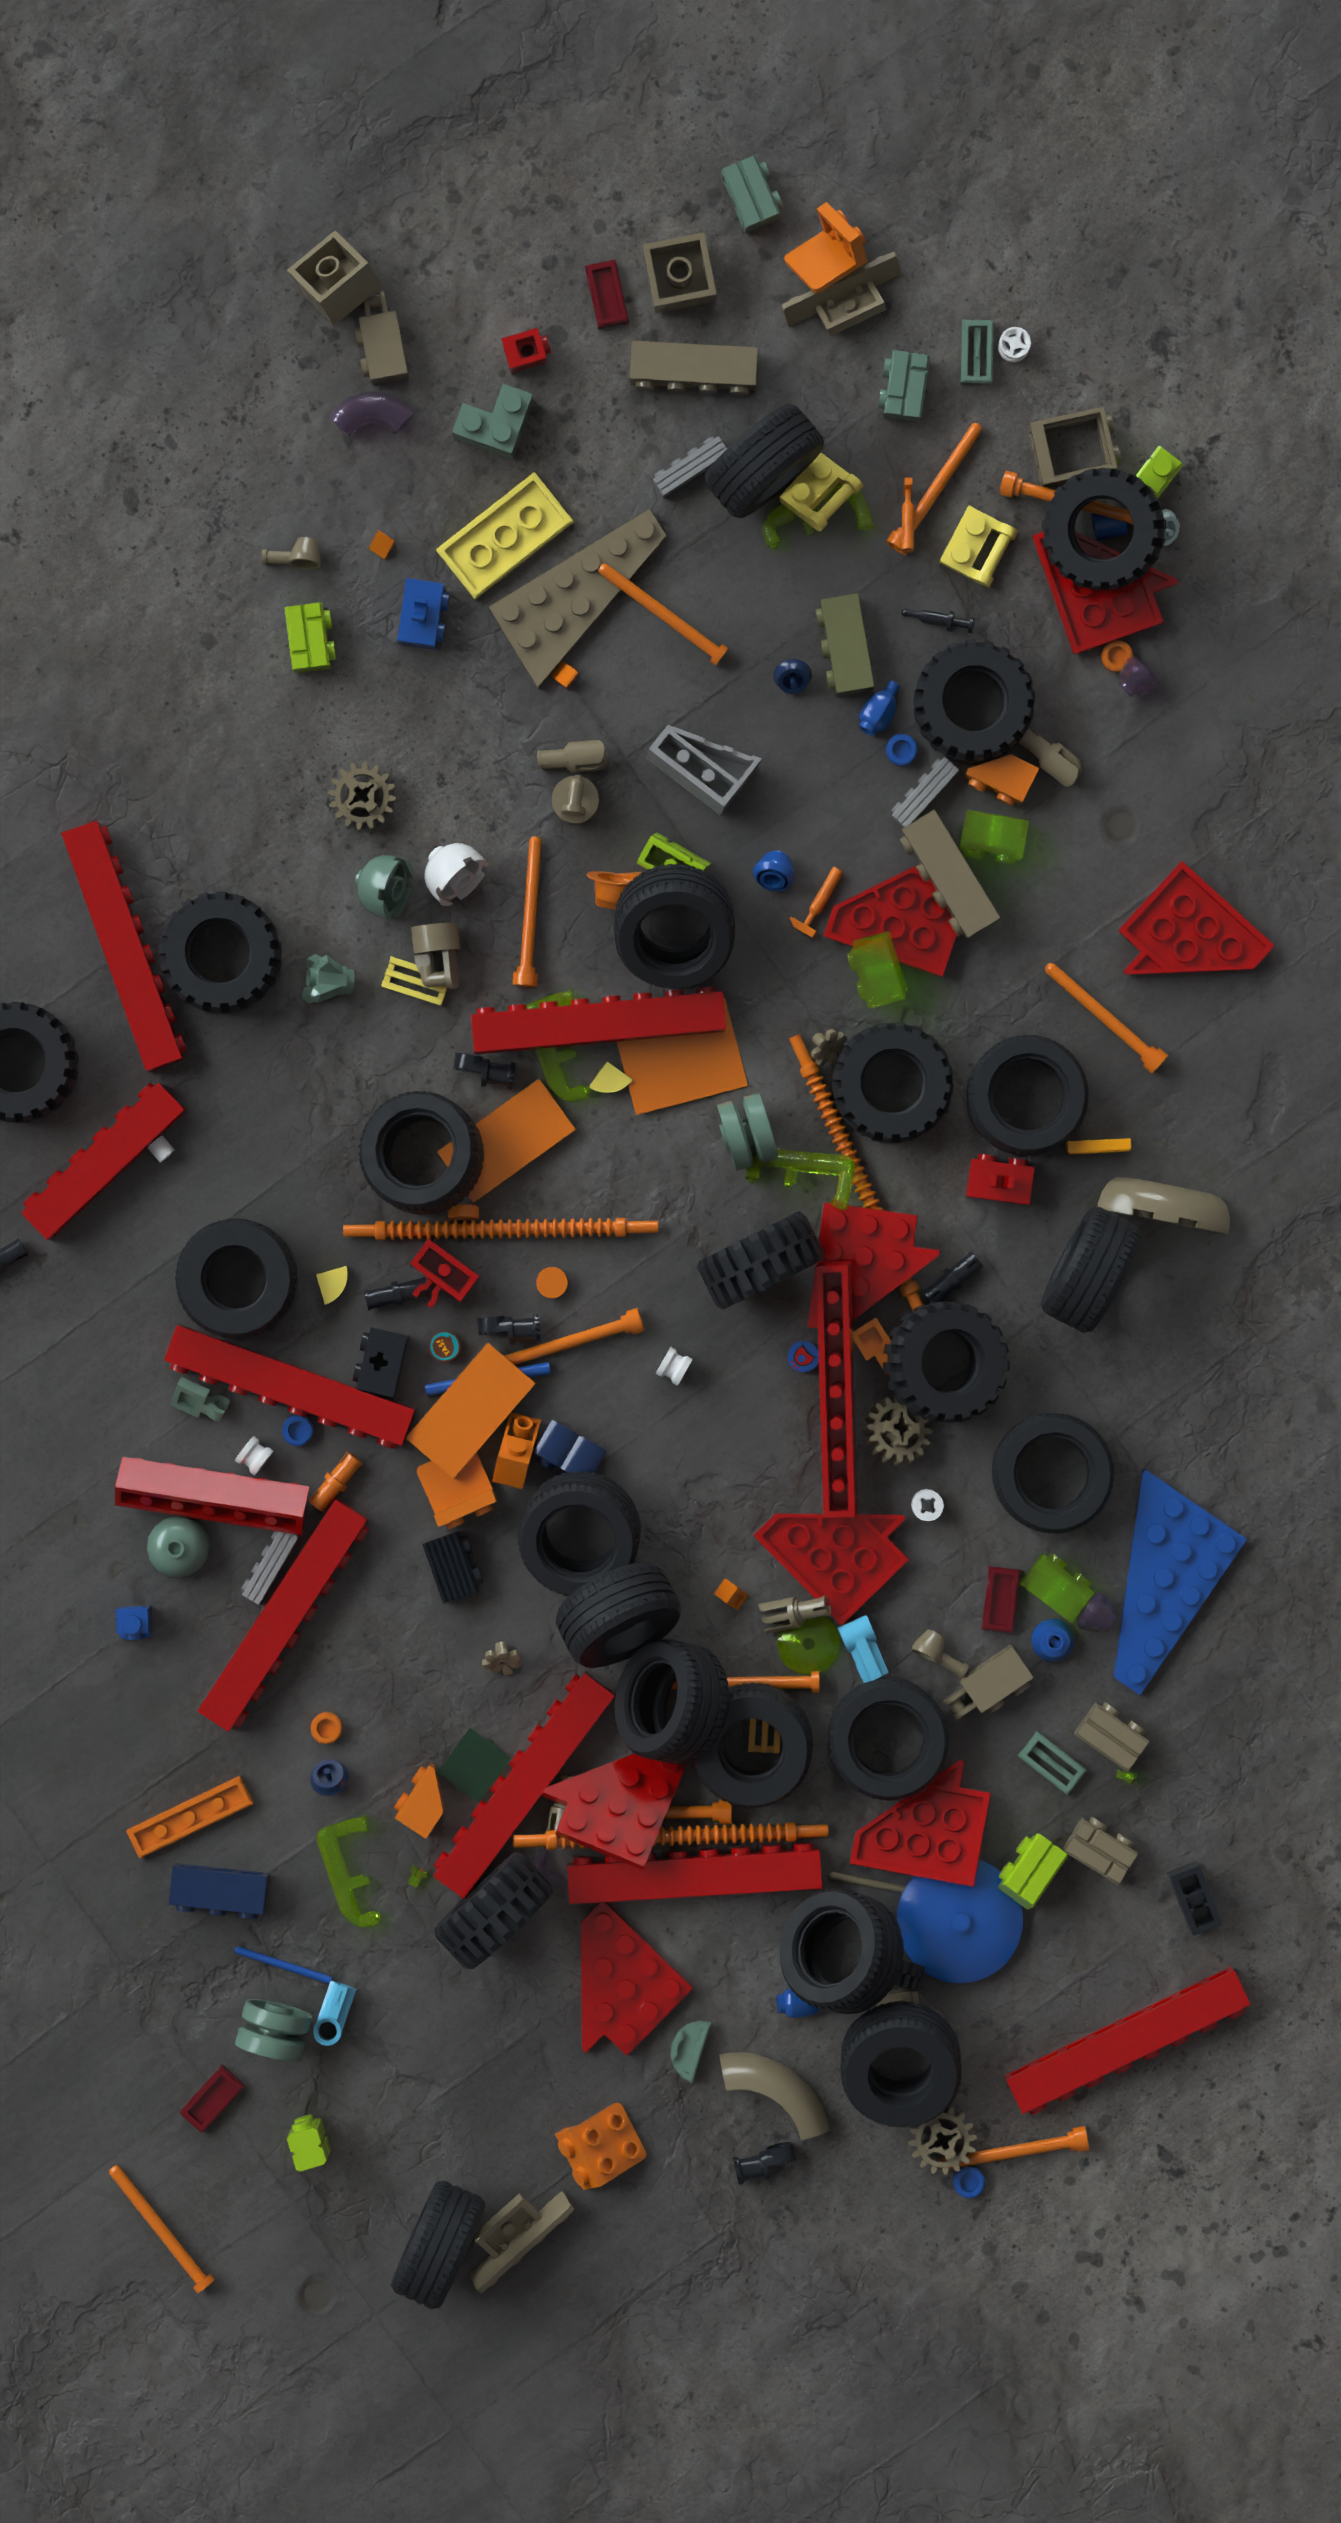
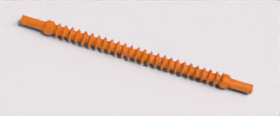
M800 1034L789 1038L802 1067L799 1070L803 1079L807 1078L806 1086H810L812 1089L809 1093L815 1095L813 1102H818L819 1107L817 1110L823 1112L821 1119H826L827 1121L824 1126L830 1128L828 1135H833L834 1140H832V1143L838 1145L836 1152L840 1151L842 1154L839 1159L845 1161L843 1167L849 1169L847 1176H852L851 1184H855L857 1187L854 1192H859L860 1194L858 1200L864 1202L862 1207L883 1210V1207L878 1206L880 1200L874 1198L876 1191H871L870 1189L872 1183H868L866 1180L869 1175L863 1174L865 1167L859 1165L861 1158H856L855 1156L857 1150H853L851 1147L854 1143L848 1141L850 1134H845L844 1132L846 1125H841L842 1117H838L836 1114L839 1110L833 1108L835 1101H830L829 1099L831 1093H827L825 1090L827 1084H822L824 1077L818 1074L820 1072L819 1066L816 1062L812 1061ZM910 1277L901 1284L899 1290L902 1297H907L914 1312V1308L924 1304L918 1294L920 1287L917 1281H913Z
M563 1218L561 1222H557L556 1219H553V1222H548L547 1219H544L542 1223L538 1219H535L533 1223L529 1219H526L525 1223H521L520 1219H517L516 1223H512L511 1219L507 1223H503L502 1219L498 1223H494V1220L491 1219L489 1223H485L484 1220L476 1223L475 1220H472L470 1224L466 1220H463L461 1224L457 1220H454L453 1224H449L448 1220H445L444 1224H440L439 1220L435 1224H431L430 1220L426 1224H422V1221L419 1220L417 1224H413L412 1221H409L408 1224H404L403 1221H400L399 1224H395L394 1221H391L390 1224H386V1221H376L372 1225H343V1237H375L376 1240H386L387 1237H391V1240H394L396 1236H399L401 1240L404 1239V1236H409L410 1240L413 1239V1236H418V1239L421 1240L422 1236H427V1239H431V1236H436V1239H440V1236H445V1239H449L451 1235L454 1236V1239H458L459 1235H462L463 1239H466L468 1235H471L473 1239L476 1238V1235H481L482 1239L485 1238V1235H490L491 1239L494 1238V1235H499V1238L502 1239L503 1235H508V1238H512V1235H517V1238H521L523 1234L526 1235V1238H530L532 1234L536 1238L540 1234H543L545 1238L548 1237V1234H553L554 1238L557 1237V1234H562L563 1238L566 1237V1234H571V1237L574 1238L575 1234H580V1237H584V1234H589V1237H593V1234L596 1233L598 1237H602V1234L605 1233L608 1237L611 1234H615L616 1237H626L627 1233H658V1221H626V1218H616L615 1221L607 1218L605 1222L601 1218H598L597 1222H593L592 1218L588 1222H584L583 1218L579 1222H575L574 1218L570 1222H566V1219Z
M786 1822L784 1826H781L780 1823H777L776 1826L768 1823L767 1827H763L762 1823H759L758 1827H754L752 1823L749 1827L741 1824L739 1828H736L735 1824H732L731 1828H727L726 1824L722 1828L714 1825L712 1829L708 1825H705L704 1829H701L699 1825L696 1826V1829L687 1826L685 1830L681 1826L678 1827V1830H674L672 1826L669 1827V1830L661 1827L653 1846H656L658 1842L661 1846H664L666 1842H669L671 1846L674 1845V1842H678L680 1846L683 1842L691 1845L693 1841H696L697 1845H700L701 1841H705L708 1845L710 1841L718 1844L720 1840L724 1844H727L728 1840H732V1843L735 1844L737 1840L745 1843L747 1839L751 1843H754L755 1839L762 1843L764 1839L772 1842L774 1838L778 1842H781L783 1838H785L786 1842H795L797 1838L828 1837V1825H796L795 1822ZM547 1830L545 1834L513 1836L514 1848L546 1847L547 1850H557L558 1846H561L565 1850L566 1846H570L571 1849H574L576 1845H579L580 1849H583L584 1846L556 1835V1830Z

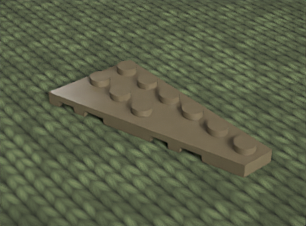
M650 509L489 606L491 613L537 688L544 683L555 667L560 664L566 654L582 638L621 591L599 574L598 569L603 563L608 564L630 580L666 538V534Z

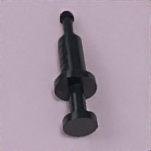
M908 609L901 611V614L905 617H917L923 623L947 627L949 632L952 631L953 626L967 628L968 633H973L975 618L971 617L970 621L955 618L954 611H950V614L923 610L921 613L909 611Z

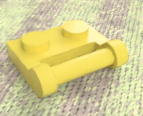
M820 453L779 498L780 502L816 530L822 531L828 525L827 520L853 493L857 494L863 488V483L855 475L849 474L823 453ZM839 483L843 485L818 512L813 511Z
M968 505L939 563L989 588L994 580L992 575L1011 540H1015L1018 530ZM992 530L1000 535L981 571L976 570L972 566Z

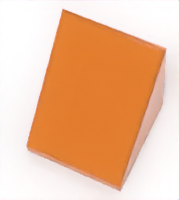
M378 529L368 549L385 560L396 543L395 540Z
M561 661L550 677L567 690L578 677L579 672Z
M726 1578L714 1592L718 1598L737 1611L749 1596Z

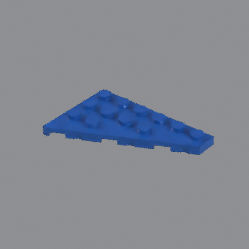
M1144 1470L1141 1474L1129 1570L1127 1572V1584L1121 1615L1122 1620L1117 1644V1656L1113 1673L1114 1678L1139 1695L1148 1685L1247 1540L1147 1470Z

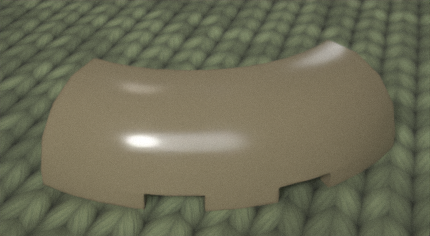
M1115 1177L1102 1190L1097 1206L1108 1212L1150 1220L1154 1219L1209 1232L1229 1234L1230 1229L1229 1211L1227 1205L1220 1197L1207 1192L1142 1179Z
M746 2052L719 2054L726 2091L748 2090L773 2099L791 2116L801 2140L813 2138L830 2131L831 2126L828 2115L821 2100L810 2085L793 2069L781 2062L760 2056L759 2054Z

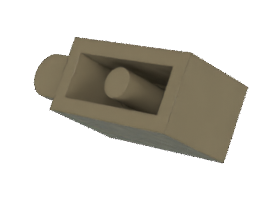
M384 290L379 291L380 295L370 296L364 301L366 316L358 318L360 327L354 328L358 347L364 346L366 358L360 359L364 378L370 377L372 386L409 379L396 311L388 312ZM382 307L383 313L371 315L370 309Z
M1010 1644L964 1675L963 1678L958 1679L963 1687L947 1697L943 1703L945 1706L949 1704L955 1713L953 1715L955 1720L976 1706L981 1713L987 1710L990 1714L1003 1706L1005 1702L1002 1699L1012 1692L1017 1696L1031 1686L1028 1681L1034 1677ZM967 1692L973 1701L965 1706L959 1697Z

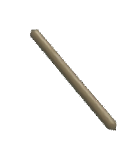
M837 1872L827 1874L831 1880L898 1893H902L905 1889L904 1885Z

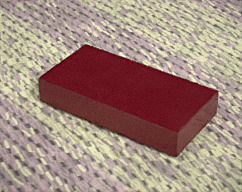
M616 259L585 266L598 329L629 323Z
M988 1566L981 1629L1013 1633L1020 1569Z
M222 2064L184 2105L179 2113L199 2132L203 2133L240 2093L245 2085Z

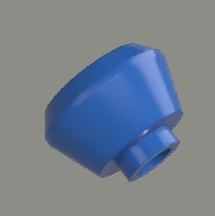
M772 851L764 854L753 868V876L757 883L770 891H783L791 887L795 881L792 860L782 851Z
M1048 1619L1042 1621L1032 1633L1031 1643L1033 1650L1045 1661H1061L1071 1653L1074 1647V1634L1071 1628L1061 1620Z

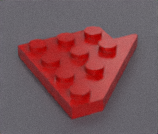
M1044 531L1032 535L1073 656L1163 624L1154 593L1178 585L1176 578L1150 567L1147 574L1125 587L1110 590H1092L1091 588L1081 587L1074 584L1072 580L1063 577L1059 573L1060 570L1055 565H1052L1048 558L1050 556L1048 550L1043 545L1042 539H1045ZM1075 531L1079 546L1091 557L1111 559L1121 554V552Z
M1183 861L1173 869L1117 931L1140 952L1123 971L1125 975L1253 970L1275 946Z
M914 866L833 906L823 937L943 977L957 935L948 921L952 919L946 907L941 910L932 895L936 891L930 880L925 883Z
M824 1202L819 1243L824 1251V1257L820 1262L851 1261L853 1320L941 1254V1250L915 1246L919 1215ZM816 1266L807 1326L811 1328H818Z
M775 1513L753 1534L815 1599L822 1596L828 1597L829 1603H826V1606H831V1616L841 1626L909 1560L887 1538L906 1519L902 1514H856L855 1518H823L822 1513Z
M631 1754L544 1788L543 1797L566 1806L555 1834L644 1870L687 1764L677 1765Z
M959 1760L937 1775V1778L930 1785L926 1786L927 1788L921 1790L918 1794H913V1796L901 1800L855 1832L849 1864L974 1888L992 1794L961 1788L965 1761Z
M599 1902L581 1920L582 2050L586 2053L605 2034L627 2056L693 1989V1986L607 1902Z

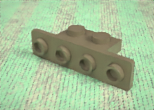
M891 252L876 258L874 261L851 272L821 293H814L811 290L783 303L781 307L788 327L818 315L830 337L885 311V303L876 286L901 275L902 272L896 253Z
M563 2191L559 2192L539 2211L519 2193L474 2234L475 2241L490 2254L469 2274L478 2292L483 2293L488 2287L493 2286L508 2269L518 2264L528 2251L541 2243L549 2232L558 2224L563 2223L569 2214L574 2211V2207Z

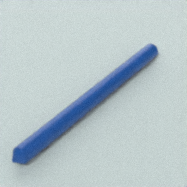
M237 1947L234 1949L238 1955L330 1984L331 1980L334 1981L331 1976L246 1948Z

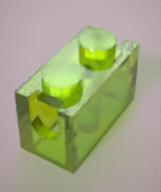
M967 809L959 850H964L967 857L983 859L984 854L996 856V862L1014 865L1015 860L1021 861L1023 858L1029 820Z
M890 932L854 940L852 943L854 948H851L850 952L847 953V958L851 970L857 971L860 980L857 982V990L861 1000L866 999L869 1009L904 1000L908 988Z
M1041 1553L1019 1583L1072 1623L1093 1596L1094 1592L1089 1589L1092 1583L1078 1572L1074 1576L1063 1569L1066 1563L1053 1553L1049 1557Z

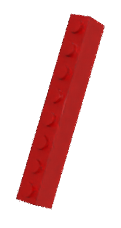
M96 820L62 832L65 846L145 1070L152 1072L185 1060L183 1052L187 1051V1047L182 1034H175L172 1023L177 1021L171 1004L165 1005L161 993L166 992L161 975H154L151 963L155 962V958L150 945L144 946L140 936L145 930L140 916H133L129 904L134 903V899L129 886H123L119 874L124 873L118 856L112 857L108 845L113 844V840L107 825L102 827L100 822Z
M715 987L697 988L696 994L684 995L683 990L665 991V997L652 998V993H638L633 995L634 1000L621 1001V996L616 995L602 997L601 1003H590L589 998L570 1000L571 1005L558 1006V1001L539 1003V1008L527 1009L526 1004L508 1006V1011L495 1012V1007L476 1009L477 1014H471L470 1016L473 1054L479 1055L724 1032L726 1030L723 991L715 992Z
M851 1261L819 1262L816 1266L823 1518H855L858 1512Z
M176 1325L164 1361L171 1363L169 1367L171 1370L186 1375L188 1370L200 1373L199 1380L213 1385H217L218 1380L230 1384L228 1390L244 1396L247 1395L248 1391L260 1395L258 1399L260 1402L275 1407L277 1402L289 1405V1412L302 1417H306L307 1412L319 1416L317 1422L333 1428L336 1427L337 1423L348 1426L347 1433L364 1439L366 1434L378 1437V1444L391 1449H395L396 1444L404 1445L416 1411L414 1408L363 1390H358L347 1384L182 1325Z
M335 1499L197 1710L198 1713L228 1732L233 1726L238 1729L249 1714L244 1709L250 1700L257 1702L266 1688L262 1684L268 1673L274 1676L282 1664L283 1659L279 1658L285 1647L291 1650L301 1635L296 1630L302 1620L308 1623L318 1609L314 1602L319 1594L325 1597L335 1583V1580L331 1578L337 1567L343 1570L353 1554L348 1552L354 1541L360 1544L370 1528L365 1525L369 1518L340 1499Z
M584 1671L581 1677L578 1674L572 1677L565 1687L569 1691L562 1702L558 1699L555 1700L546 1712L550 1717L543 1727L538 1724L527 1738L531 1742L525 1752L519 1749L508 1765L512 1769L506 1778L500 1774L489 1789L494 1794L487 1803L481 1800L471 1813V1816L475 1818L468 1829L462 1825L452 1839L456 1845L449 1854L443 1851L433 1864L437 1869L433 1877L463 1899L543 1793L544 1788L550 1784L614 1698L615 1693L586 1671Z
M804 1842L795 1843L794 1849L781 1850L780 1844L762 1846V1851H750L749 1846L732 1847L731 1853H718L717 1848L700 1849V1855H687L686 1850L668 1851L667 1857H655V1852H651L644 1870L605 1855V1860L592 1861V1856H578L573 1858L574 1862L567 1864L569 1904L822 1889L819 1847L813 1848V1843Z
M1230 1966L1004 2076L1022 2114L1029 2112L1030 2115H1034L1046 2109V2103L1056 2098L1058 2101H1063L1072 2097L1075 2094L1074 2090L1083 2085L1089 2088L1101 2083L1104 2080L1103 2076L1112 2071L1115 2074H1119L1132 2067L1131 2062L1141 2057L1143 2060H1148L1161 2053L1160 2048L1170 2043L1172 2047L1186 2042L1189 2040L1188 2035L1197 2030H1200V2033H1204L1215 2028L1218 2025L1216 2021L1228 2016L1229 2019H1234L1246 2012L1245 2007L1251 2004L1234 1969Z

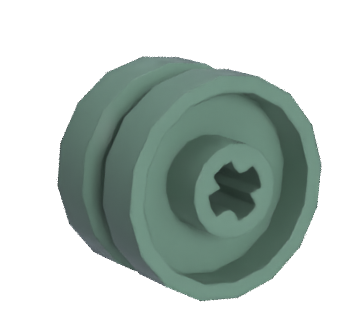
M759 1092L744 1096L742 1105L746 1117L743 1118L740 1117L737 1105L732 1100L717 1105L721 1121L719 1127L727 1153L730 1152L736 1171L752 1166L753 1158L750 1146H755L758 1158L763 1163L779 1159Z
M246 1999L241 2017L252 2025L239 2027L235 2045L245 2051L268 2058L284 2061H301L306 2043L296 2035H304L309 2032L312 2015L299 2008L278 2002Z

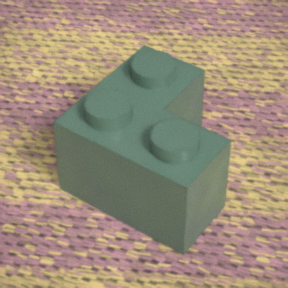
M502 384L493 413L462 403L452 431L453 439L513 460L534 401L533 394Z

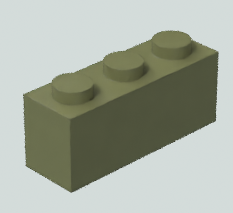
M858 593L820 600V608L815 609L818 628L824 627L826 639L820 641L823 659L829 658L831 670L826 671L829 690L835 689L836 697L872 691L874 689V682Z

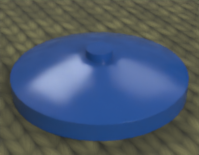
M981 1859L979 1860L974 1888L914 1876L906 1884L899 1899L896 1921L902 1932L901 1936L903 1937L905 1952L913 1963L925 1966L924 1972L926 1974L951 1983L974 1982L998 1971L1015 1952L1022 1934V1907L1013 1898L998 1889L1002 1881L998 1877L1001 1871L995 1866Z

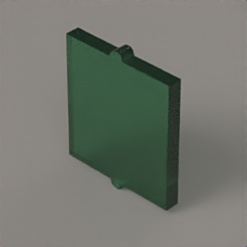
M469 1728L437 1773L454 1784L455 1790H462L479 1803L512 1758L497 1748L493 1740L488 1741L472 1728Z

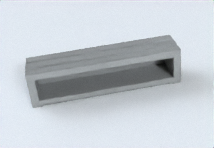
M719 436L708 438L703 442L704 446L699 449L697 447L691 449L687 453L688 456L683 460L678 458L670 464L671 468L666 471L661 469L654 474L653 483L663 498L711 467L727 449Z
M944 757L942 760L938 758L931 766L933 770L928 775L924 773L917 781L920 783L916 789L911 788L904 795L907 799L902 804L898 802L891 810L893 812L891 818L902 828L910 825L958 773L959 769L947 758Z
M274 1531L271 1536L273 1539L271 1546L266 1545L261 1554L264 1558L261 1563L256 1562L251 1571L254 1573L251 1580L247 1579L241 1588L244 1590L242 1594L244 1597L258 1605L262 1602L300 1535Z

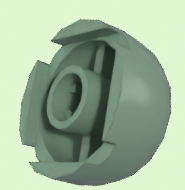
M381 855L374 857L362 870H359L355 878V886L360 903L371 914L391 920V916L398 917L407 905L412 889L410 887L406 888L407 877L413 878V869L409 860L398 856Z
M175 1515L164 1518L154 1526L148 1536L147 1552L150 1562L157 1571L167 1577L183 1578L193 1575L204 1566L211 1544L208 1533L200 1522L190 1517Z

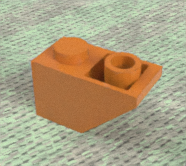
M1010 754L969 768L964 778L970 780L968 783L970 787L983 793L988 789L998 794L997 800L1013 807L1014 803L1021 805L1039 768Z
M513 1412L510 1413L492 1482L523 1489L541 1422L540 1419Z
M431 1762L427 1768L420 1766L411 1780L415 1787L409 1795L403 1792L394 1806V1809L398 1811L395 1819L425 1839L445 1810L436 1765Z

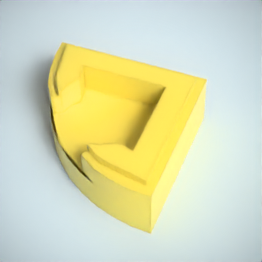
M606 1062L589 1088L597 1092L613 1093L627 1087L632 1079L609 1062Z
M347 1266L316 1274L325 1305L335 1301L344 1291L348 1280Z

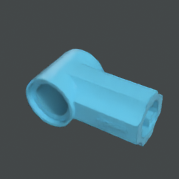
M867 1615L837 1627L848 1653H851L856 1668L864 1683L889 1673L876 1644L877 1638Z
M330 1981L313 2029L314 2038L318 2043L330 2046L339 2040L357 1989L339 1982ZM324 2022L333 2023L337 2029L336 2036L330 2039L322 2037L319 2031L320 2025Z

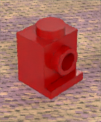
M538 328L501 338L511 374L547 363L546 355L551 353L547 336H540ZM525 347H530L534 353L532 356L525 357L522 355V350Z

